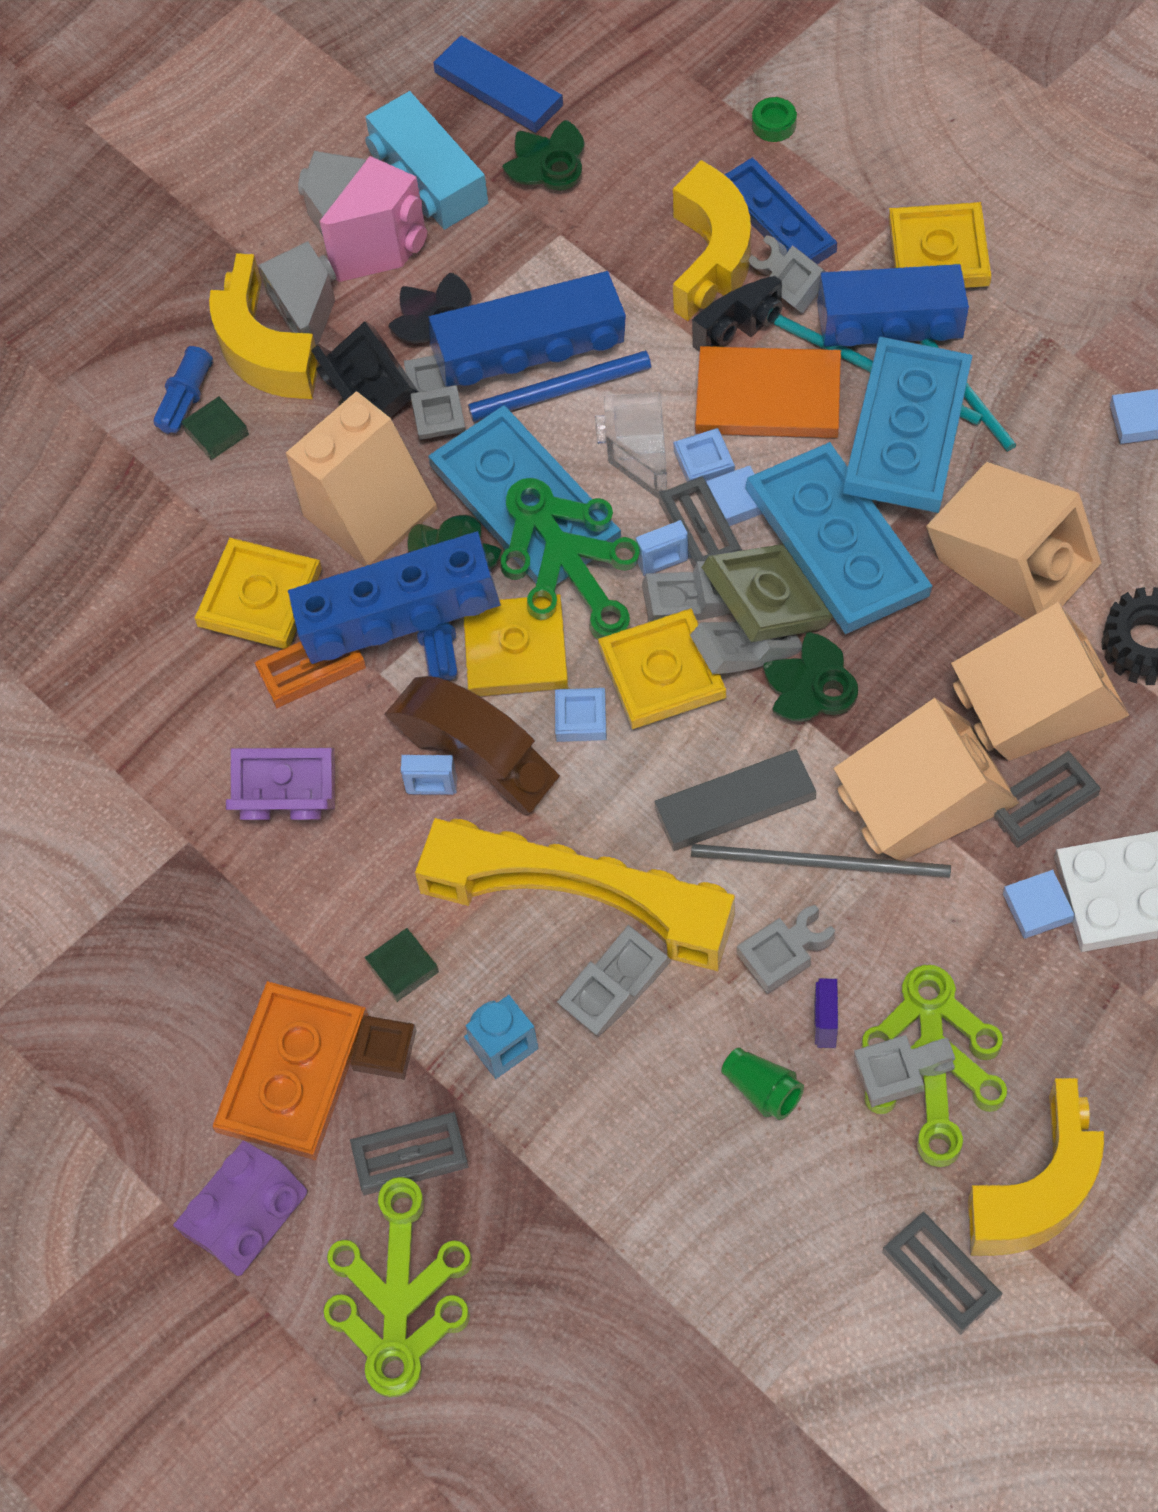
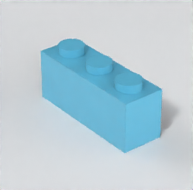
M411 91L365 116L369 134L365 141L370 153L374 158L380 161L384 160L385 163L417 177L420 199L422 200V212L425 217L429 218L432 216L445 230L489 204L485 174Z

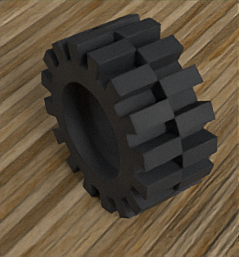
M1145 587L1136 589L1134 598L1127 592L1121 596L1119 604L1114 602L1107 616L1101 643L1102 650H1106L1105 660L1108 664L1116 661L1114 672L1119 676L1128 670L1131 672L1128 681L1137 684L1140 675L1146 676V685H1155L1158 676V648H1148L1138 644L1132 639L1130 633L1134 626L1141 624L1158 627V588L1154 587L1152 595L1146 596Z

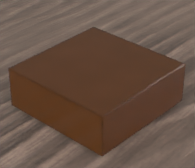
M363 1015L351 1061L353 1071L405 1080L417 1031L415 1024Z

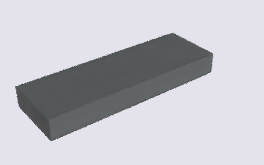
M797 749L655 800L654 804L673 851L814 800L816 799V789Z

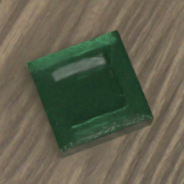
M220 396L181 421L184 431L210 460L249 435L247 426Z
M405 928L364 957L368 967L396 1002L439 973L437 964L408 928Z

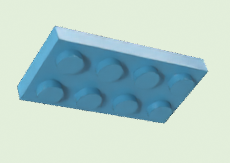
M879 336L844 481L843 494L939 513L973 355Z
M505 405L428 455L430 467L505 550L510 546L515 520L508 514L506 509V495L509 488L515 482L525 478H535L546 483L551 488L554 497L585 504L592 500ZM525 495L521 499L527 506H534L539 502V499L534 495ZM599 509L592 510L589 513V516L595 521H602L607 517ZM554 518L563 532L612 543L621 538V530L613 521H611L610 526L606 530L594 532L589 530L584 523ZM534 527L527 550L530 556L528 575L537 583L546 543ZM512 557L521 568L524 566L523 560L518 557ZM580 557L585 565L593 560ZM560 567L557 584L568 577L562 567Z
M829 442L747 477L745 489L843 632L848 634L929 597L932 584L872 500L842 493L848 467Z

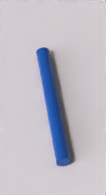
M646 350L470 403L468 404L469 413L472 421L476 422L484 419L503 405L512 411L650 369L651 361Z

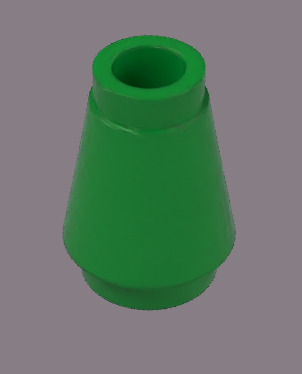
M740 1047L734 1049L722 1065V1075L727 1077L766 1118L773 1116L778 1120L785 1119L795 1109L802 1097L804 1085L797 1080L796 1072L746 1052Z

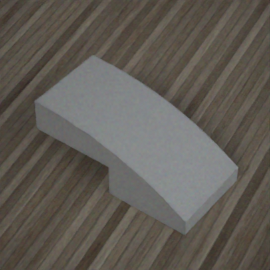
M435 356L404 361L405 372L418 390L417 393L410 395L419 440L466 431L457 385L445 387Z
M697 561L693 572L645 574L642 588L649 622L692 608L697 621L731 613L701 568L705 561Z
M737 621L701 622L690 634L712 674L731 673L761 667L765 662L786 659L798 654L802 650V643L796 634L751 642Z
M628 925L596 964L591 961L588 963L557 1003L599 1037L649 988L668 966L671 959Z

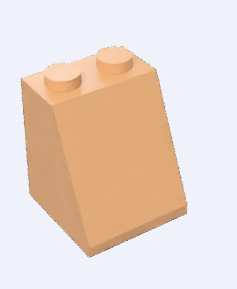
M357 391L286 452L303 516L363 566L381 561L409 535L415 525L422 524L437 510V505L391 418Z
M986 462L965 483L959 492L926 526L939 561L1025 620L1056 602L1063 606L1101 564L1079 493Z
M1059 602L951 663L959 678L958 681L953 683L959 699L967 709L974 707L980 719V722L974 724L978 737L988 751L995 748L1008 761L1120 721L1129 716L1086 633Z
M936 698L930 700L833 768L842 782V785L837 787L839 795L852 812L858 811L867 825L862 828V833L870 847L877 854L885 853L898 861L908 859L993 818L994 813L1001 808H1005L1007 811L1019 804L970 722Z

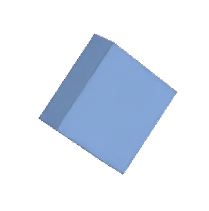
M1158 389L1112 395L1110 408L1120 444L1158 439Z
M718 428L673 442L675 456L687 482L703 476L706 482L735 471V465Z
M750 465L706 481L729 526L762 514L745 489L747 477L754 475Z
M681 520L636 537V543L640 549L637 564L643 576L646 573H656L688 559V533Z
M605 688L555 690L556 742L607 740Z
M402 755L401 775L406 793L422 795L457 794V773L453 755Z
M1053 870L1004 886L1003 896L1024 939L1073 922L1074 913Z

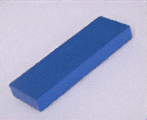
M462 35L433 62L436 74L534 133L563 106L562 94Z
M753 157L725 174L744 197L748 206L751 225L764 238L766 235L775 238L785 246L787 252L793 245L816 264L837 252V241Z

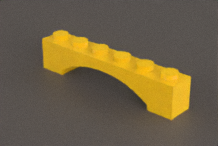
M434 818L415 871L420 894L466 906L470 905L472 897L512 889L561 891L602 902L633 917L655 933L667 945V956L670 959L714 971L719 970L735 917V895L727 893L719 885L709 882H701L695 885L679 881L672 874L658 869L644 872L628 868L623 862L612 857L603 856L593 859L581 856L573 849L561 844H550L548 847L528 842L526 838L514 832L502 831L496 834L480 830L475 824L463 819H451L449 822Z

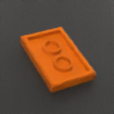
M700 346L695 434L718 428L721 435L838 438L841 350Z
M267 981L212 1126L214 1131L226 1136L316 1160L352 1061L363 1015L368 1016L366 1008Z

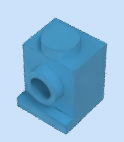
M507 995L499 1002L489 1001L483 1004L472 1014L470 1022L465 1025L467 1034L464 1036L465 1041L495 1080L539 1049L534 1025L510 995Z

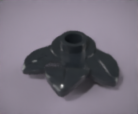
M449 273L442 279L436 293L403 286L400 290V308L403 316L390 322L388 325L389 329L402 341L414 344L430 341L429 316L470 306L472 303L470 289L454 273Z

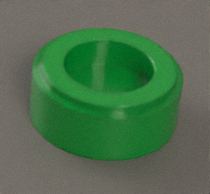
M769 97L755 105L752 111V129L760 139L768 142H780L788 139L795 132L797 112L790 101L780 97Z

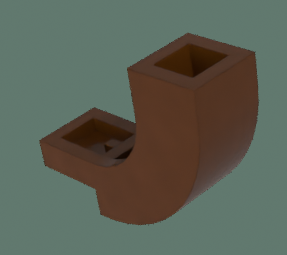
M432 676L415 677L384 714L418 748H440L468 763L483 775L521 814H530L560 777L531 747L536 740L522 727L482 697L448 680Z

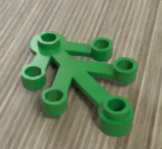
M525 478L515 482L509 488L506 495V509L508 514L515 520L510 546L501 556L500 569L503 575L511 580H520L528 574L530 556L527 550L534 527L546 543L536 587L529 592L527 597V610L529 614L540 620L547 619L554 614L557 605L555 588L560 567H562L592 611L589 628L597 640L628 629L630 615L627 608L616 600L608 599L580 557L611 563L613 567L621 571L631 570L636 566L640 554L636 541L628 537H621L612 543L563 532L554 520V518L581 522L589 530L601 532L606 530L612 521L613 509L610 503L601 498L592 499L585 504L554 497L551 488L543 481L535 478ZM525 495H534L539 499V502L534 506H527L521 499ZM599 509L607 517L602 521H595L589 516V513L592 510ZM627 548L633 553V557L629 560H622L617 557L615 552L618 549ZM512 557H518L523 560L524 566L520 569H511L506 562ZM543 596L550 600L551 605L546 609H539L535 607L533 600ZM611 611L618 615L619 621L615 624H607L602 620L601 615Z

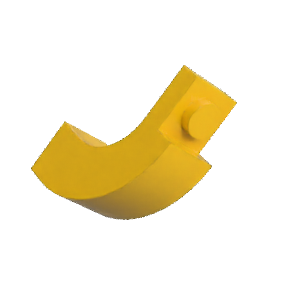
M702 160L673 188L674 218L699 233L708 244L706 250L673 283L674 313L687 321L700 308L705 309L715 299L717 292L724 296L742 287L748 274L749 258L751 256V221L744 197L728 177Z
M236 253L233 271L227 272L225 275L224 290H210L209 297L212 323L226 362L242 380L263 392L287 398L313 399L317 378L316 368L319 366L318 360L311 351L316 346L313 334L279 332L269 329L255 320L262 283L255 255Z
M1055 1078L1049 1095L1053 1157L1048 1167L1035 1178L1021 1184L972 1185L968 1199L971 1256L1010 1255L1040 1246L1060 1234L1075 1219L1086 1203L1101 1166L1104 1150V1131H1081L1089 1129L1090 1113L1088 1098L1079 1097L1077 1078Z

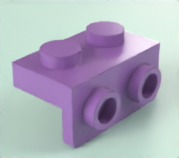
M231 748V799H226V810H240V820H270V809H290V819L292 820L321 819V809H335V748Z
M243 1140L236 1150L226 1158L221 1168L202 1191L188 1204L187 1209L173 1226L185 1238L215 1256L230 1272L240 1276L304 1199L307 1189L279 1160Z

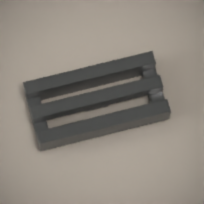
M703 476L658 493L659 504L670 524L681 520L688 533V558L693 568H695L697 561H706L708 556L742 551ZM696 492L725 548L720 550L717 548L689 494ZM675 499H679L707 555H702L674 502Z
M1067 751L1010 788V791L1017 800H1020L1066 769H1069L1072 775L1052 788L1047 789L1012 814H1009L1005 808H1001L994 813V817L999 822L998 826L1004 833L1007 831L1011 836V842L1016 848L1099 796L1100 786L1070 751ZM1079 784L1083 786L1024 826L1020 827L1018 825Z
M455 1112L350 1139L360 1187L364 1196L380 1192L383 1185L394 1178L404 1177L417 1182L469 1168ZM445 1131L449 1132L450 1137L418 1146L414 1145L369 1159L365 1158V1153ZM450 1151L454 1152V1154L372 1176L369 1175V1173Z
M924 1211L883 1247L882 1253L960 1335L1002 1297L1003 1293ZM920 1231L983 1295L980 1299L976 1301L915 1237ZM904 1245L966 1309L963 1314L901 1250Z

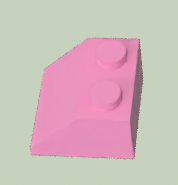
M369 156L320 220L328 260L335 272L337 281L342 282L403 267L412 253L420 251L427 237V229L424 224L422 200L420 199L416 176Z

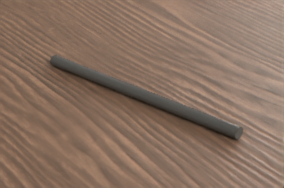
M692 844L691 857L946 878L951 876V865L701 844Z

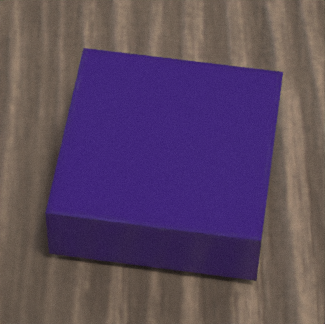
M818 978V982L815 984L814 1025L815 1045H817V1048H836L838 1035L837 979Z

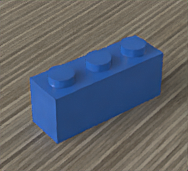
M960 264L820 273L817 307L824 347L877 344L879 336L905 342L923 341L925 339L944 341L964 337L969 305Z

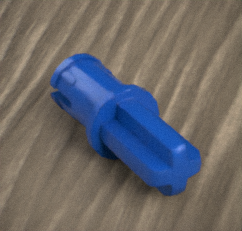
M189 346L186 348L185 355L174 377L168 378L165 383L167 392L153 419L154 425L160 428L163 433H177L192 403L198 402L201 397L199 388L208 369L213 364V357L200 347Z
M449 622L437 625L430 630L418 631L417 633L418 643L424 646L428 676L445 680L455 679L458 674L452 642L456 638V630Z

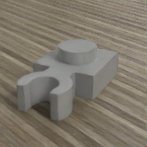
M766 235L763 241L771 247L770 257L765 261H760L751 255L749 262L761 273L770 275L769 277L776 276L781 279L782 298L803 313L818 294L820 273L826 271L793 245L787 252L782 243Z
M816 905L803 909L797 917L796 925L790 929L779 918L737 946V955L767 994L811 966V957L806 952L808 949L822 950L830 946L834 941L835 929L832 926L826 928L821 933H813L807 928L810 923L816 921L819 917V909Z

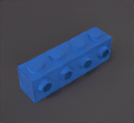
M604 271L429 316L430 345L445 387L454 385L468 386L488 377L504 373L515 374L527 367L550 361L561 362L573 355L592 350L603 351L616 344L623 343L626 314L609 272Z
M478 531L288 590L298 637L311 664L323 660H333L352 651L372 645H382L394 638L417 631L430 630L437 625L465 616L479 615L485 610L501 606L490 565Z

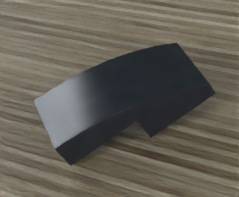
M772 276L754 281L729 292L703 309L692 319L693 348L700 352V346H723L733 338L737 328L749 337H752L764 325L770 326L774 323L783 307L782 280Z

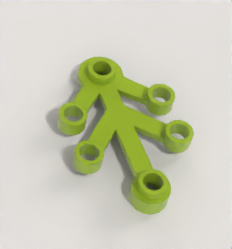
M922 965L914 968L906 975L902 985L904 1001L879 1026L871 1027L864 1033L861 1048L869 1046L868 1042L873 1038H881L885 1041L897 1038L918 1018L920 1019L921 1037L911 1046V1049L944 1039L942 1018L970 1039L969 1049L980 1060H991L998 1056L1001 1051L1003 1036L996 1026L984 1024L955 999V983L948 972L935 965ZM923 987H932L937 991L938 996L931 1000L924 999L919 994V990ZM987 1035L994 1039L996 1045L985 1049L978 1045L976 1039L979 1036ZM950 1042L955 1056V1060H953L955 1069L950 1072L973 1091V1100L978 1108L987 1112L1000 1109L1007 1096L1005 1082L996 1075H988ZM946 1073L935 1076L923 1075L927 1123L920 1130L917 1148L921 1158L929 1165L946 1167L958 1159L963 1145V1136L959 1127L949 1120ZM985 1086H992L998 1090L1000 1097L996 1100H987L981 1095L980 1090ZM865 1090V1104L872 1112L886 1114L894 1109L897 1100L871 1107ZM935 1139L944 1140L948 1144L949 1150L944 1154H937L930 1149L929 1143Z
M404 1177L394 1178L386 1182L378 1195L380 1210L384 1218L390 1222L386 1284L363 1261L359 1248L352 1241L340 1240L335 1242L327 1254V1260L332 1271L337 1276L348 1277L384 1316L383 1340L359 1317V1310L351 1297L344 1294L335 1295L324 1306V1317L330 1328L337 1332H344L367 1357L365 1376L371 1388L382 1396L392 1398L407 1394L417 1385L422 1371L420 1359L447 1333H458L465 1329L470 1319L467 1304L462 1298L455 1295L445 1296L437 1303L435 1315L406 1339L407 1318L449 1278H460L466 1275L471 1269L472 1257L464 1243L449 1241L441 1246L437 1258L409 1284L412 1223L417 1221L422 1215L424 1199L419 1186L411 1179ZM400 1198H408L412 1201V1207L405 1213L395 1212L393 1205ZM351 1251L354 1253V1260L349 1266L341 1267L335 1264L336 1257L340 1252ZM454 1251L463 1253L465 1258L460 1266L451 1268L445 1264V1258L449 1253ZM347 1305L351 1308L349 1318L343 1322L334 1321L332 1319L333 1310L337 1306ZM458 1306L462 1309V1316L458 1321L448 1323L442 1319V1314L446 1308ZM391 1361H400L404 1364L402 1374L397 1378H387L384 1375L385 1366Z

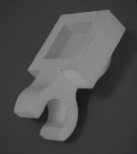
M903 1035L854 1050V1058L871 1107L923 1092L924 1083L921 1078L922 1075L935 1076L955 1069L953 1064L955 1056L948 1038L936 1040L924 1046L911 1049L907 1036Z

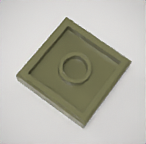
M783 544L708 556L701 567L751 642L825 629L833 618Z

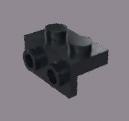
M366 321L334 350L329 351L320 344H317L311 350L320 363L316 368L320 377L331 388L337 389L342 396L338 401L339 405L357 391L391 418L411 400L410 394L418 392L375 327Z

